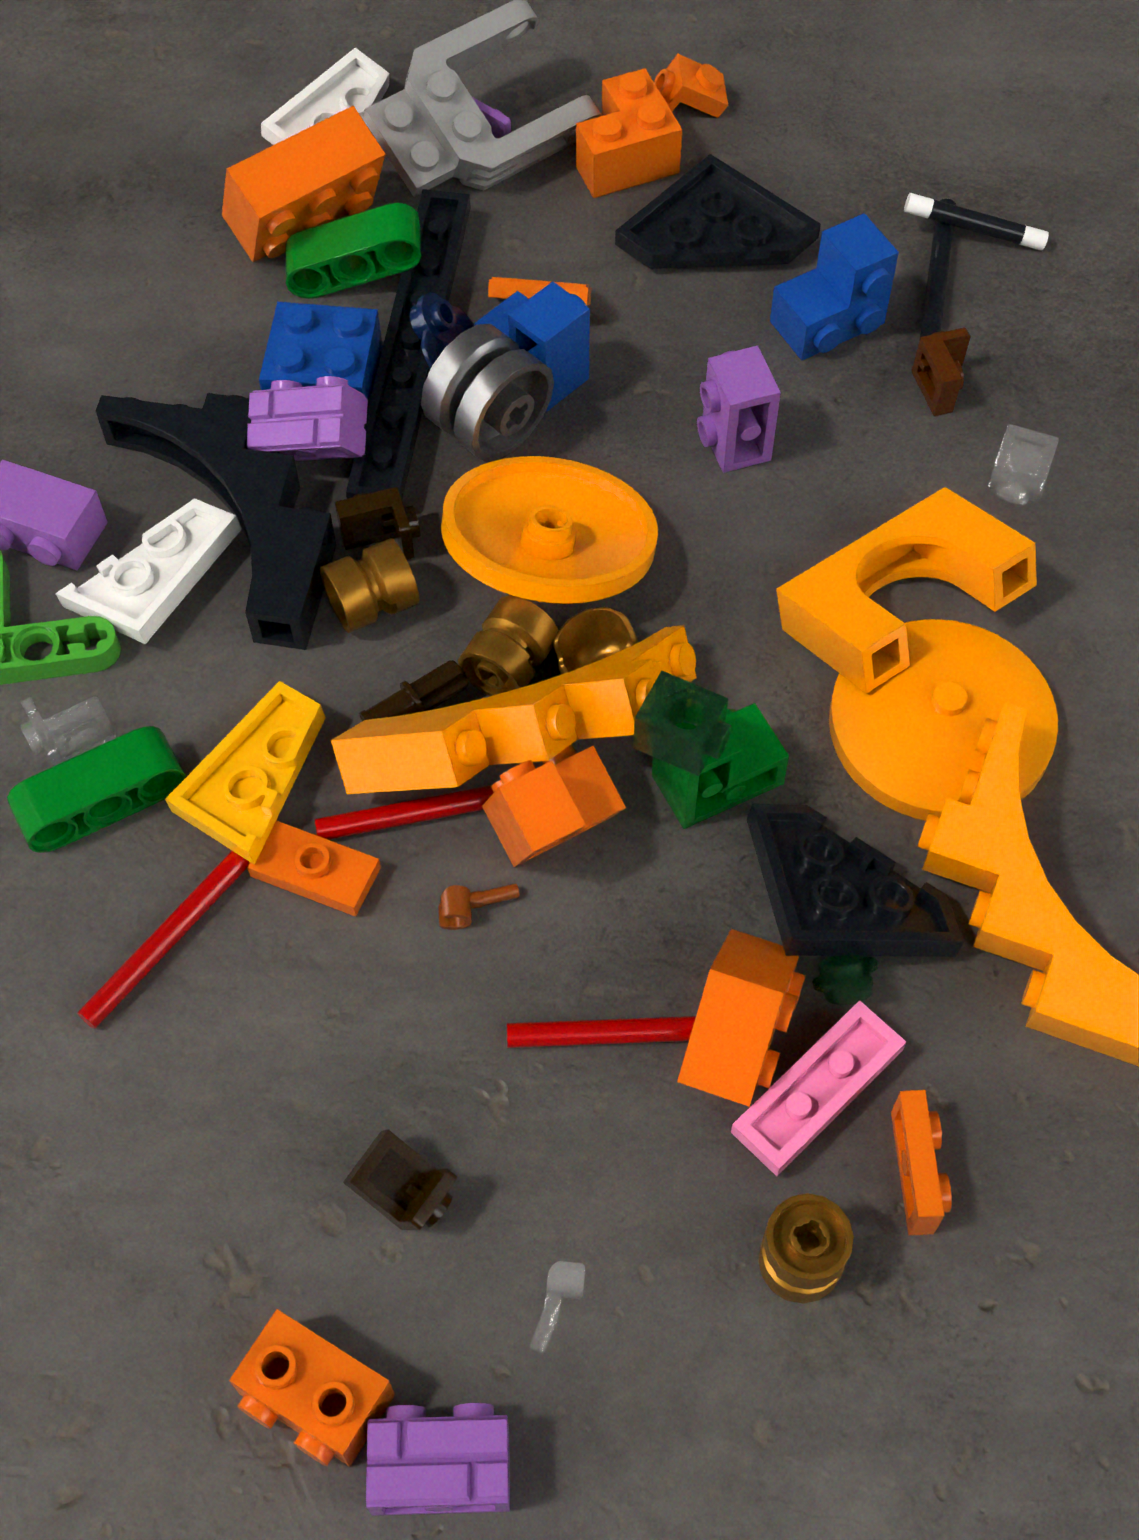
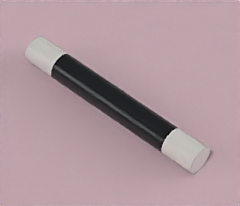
M909 193L904 207V212L1040 251L1045 248L1049 236L1048 231L914 193Z

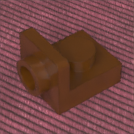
M966 328L946 332L939 331L920 337L911 372L933 416L952 413L959 390L963 388L964 374L962 365L971 338Z

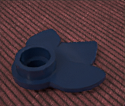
M430 292L421 296L417 304L412 306L410 310L412 328L422 341V353L430 369L447 345L460 333L474 327L473 321L465 312L458 307L451 306L447 300L442 299L436 293Z

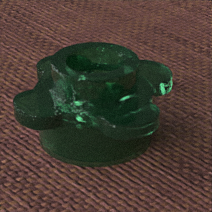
M830 956L818 964L820 976L813 979V988L818 992H823L825 999L829 1003L852 1005L856 1004L859 1000L862 1002L872 995L873 978L871 973L878 969V961L875 958L867 956Z

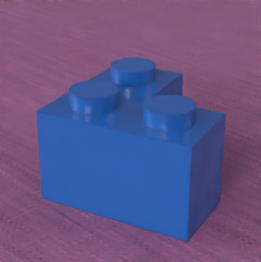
M865 213L822 231L816 269L774 286L770 315L771 324L801 361L820 352H829L838 344L862 333L868 334L873 332L880 325L885 324L899 252Z
M553 281L530 299L516 291L474 323V326L492 324L519 345V349H525L552 370L554 387L546 412L589 379L590 308L586 306L580 297L568 293Z

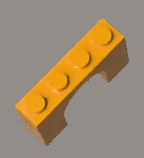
M944 487L776 588L782 630L863 692L868 693L910 666L906 623L869 598L875 591L901 579L913 577L936 578L954 584L996 612L1037 586L1036 543Z

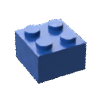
M277 302L259 376L261 390L271 389V382L275 380L295 381L301 383L302 387L316 386L317 378L334 376L348 380V385L363 393L369 403L383 348L378 309Z

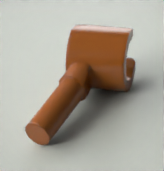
M517 884L470 892V889L464 886H449L440 897L441 903L438 907L440 927L448 930H457L470 926L472 923L471 908H482L485 905L519 898L520 894Z

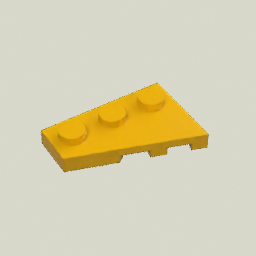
M279 681L169 794L165 801L171 812L255 865L326 719L321 704Z

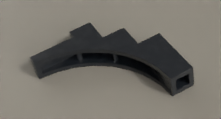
M207 393L203 408L200 409L184 404L171 405L142 401L133 397L120 398L101 395L96 408V414L107 445L143 452L179 467L207 486L232 514L236 515L251 547L252 579L245 613L253 642L307 650L324 591L320 567L332 563L336 549L331 513L319 512L308 507L295 508L300 484L294 455L247 449L248 424L251 423V419L248 417L249 398L239 395L228 396Z

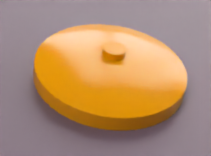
M520 456L482 464L458 478L445 496L441 533L444 544L456 563L482 583L498 591L527 600L573 604L609 598L626 591L638 583L646 575L654 560L658 539V525L656 517L645 499L619 478L593 466L572 460L544 456Z
M943 619L906 622L909 667L868 693L863 692L840 673L838 674L829 710L830 734L837 756L851 778L867 794L886 807L901 814L926 821L928 813L940 817L947 798L959 800L969 769L980 772L986 754L975 751L985 720L989 718L998 721L1005 701L1028 708L1019 749V794L1021 800L1041 780L1053 755L1058 735V715L1053 694L1047 681L1035 664L1020 649L1006 639L984 628Z

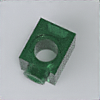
M661 671L635 716L633 748L696 776H700L709 757L717 760L721 757L731 736L732 726L725 723L728 698ZM678 723H690L695 725L696 728L681 729L675 725Z

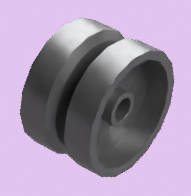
M492 324L475 325L460 333L444 348L434 362L423 386L421 406L425 417L446 433L456 436L457 442L474 456L484 462L499 460L520 446L531 435L543 418L551 401L554 387L552 370L525 349H519V345Z

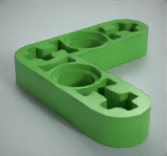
M0 551V685L94 673L106 670L115 664L120 657V642L114 626L107 619L100 616H86L11 626L10 572ZM94 638H100V639H101L100 641L97 642V645H96V646H97V649H94V650H87V649H86V648L90 647L91 639H94ZM64 641L70 642V644H67V647L70 652L69 654H66L64 646L62 644V642ZM47 642L53 645L49 655L43 659L35 661L24 658L26 650L35 643Z

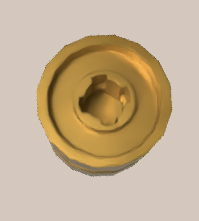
M390 538L363 549L362 560L356 561L352 557L346 556L320 567L321 579L338 620L348 633L376 622L378 612L381 610L393 615L419 604V592L413 573L405 555L394 539Z
M511 595L501 597L482 624L483 631H478L459 657L458 664L465 672L468 681L486 695L493 696L525 687L536 673L533 667L541 665L553 648V640L559 630L553 619L534 603Z
M806 1193L791 1196L776 1207L768 1220L758 1260L762 1278L772 1292L786 1301L802 1304L819 1301L832 1292L851 1256L854 1239L850 1220L839 1205L824 1196Z

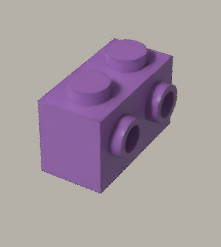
M758 345L738 351H727L721 355L708 358L706 381L700 384V395L704 407L703 416L697 418L699 437L704 447L711 446L723 473L771 461L781 392Z

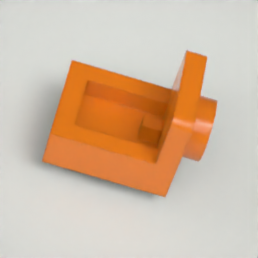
M677 54L666 69H662L654 80L655 85L672 112L681 102L719 118L729 106L723 73L710 64H701L681 54Z

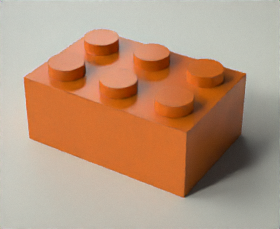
M353 105L226 168L222 217L252 262L268 256V258L278 257L286 252V243L291 235L332 222L346 214L351 216L367 210L374 201L386 154Z

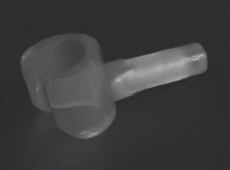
M559 1261L550 1268L547 1278L546 1299L543 1304L544 1309L531 1341L530 1349L545 1354L560 1313L562 1299L583 1300L586 1274L583 1263Z

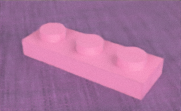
M859 1000L732 1124L731 1133L770 1171L778 1176L903 1051L906 1041Z

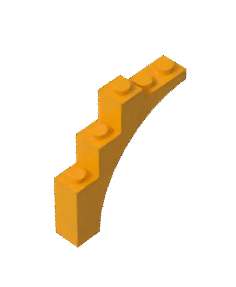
M684 625L664 627L641 642L609 657L532 685L444 708L364 720L331 740L346 793L360 794L459 787L489 765L523 763L528 760H532V762L549 761L579 739L638 735L655 722V718L664 712L663 704L667 699L697 678L695 672L696 655L693 647L688 643Z
M1005 701L998 721L986 718L975 751L986 754L981 771L977 772L969 769L959 800L947 798L940 817L928 813L917 847L928 851L922 870L980 889L968 923L979 928L973 947L1043 971L1032 970L1023 994L1021 1004L1031 1008L1025 1027L1139 1066V974L1112 957L1076 922L1046 878L1028 836L1019 794V749L1028 708Z

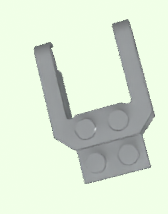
M513 0L415 48L404 89L364 109L362 119L413 197L420 195L423 189L429 190L452 177L460 179L459 181L462 185L484 191L576 143V123L603 116L591 97L584 95L501 138L493 136L491 125L458 77V74L500 54L502 47L519 39L530 28L533 30L537 28L539 18L527 0Z

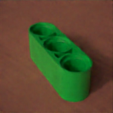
M392 203L291 235L286 243V286L288 290L301 298H317L414 268L421 258L420 219L418 212L407 204Z
M147 726L128 732L23 780L10 790L7 800L28 847L33 852L44 853L62 848L165 800L186 778V775L162 730L158 727Z

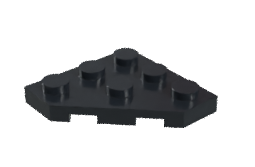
M709 154L615 230V245L651 269L784 265L793 261L819 238L821 224L712 154Z
M752 804L746 820L786 956H957L964 940L946 894L927 882L919 888L893 871L896 864L895 861L858 837H855L851 843L824 826L827 817L808 805Z

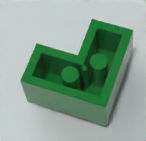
M706 695L692 702H677L655 718L652 777L683 829L784 784L789 755L756 703L740 710L727 709L719 713L709 695Z

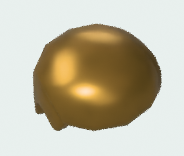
M608 607L585 609L569 618L556 634L553 640V647L557 655L559 670L561 674H564L638 643V638L629 619L623 613Z

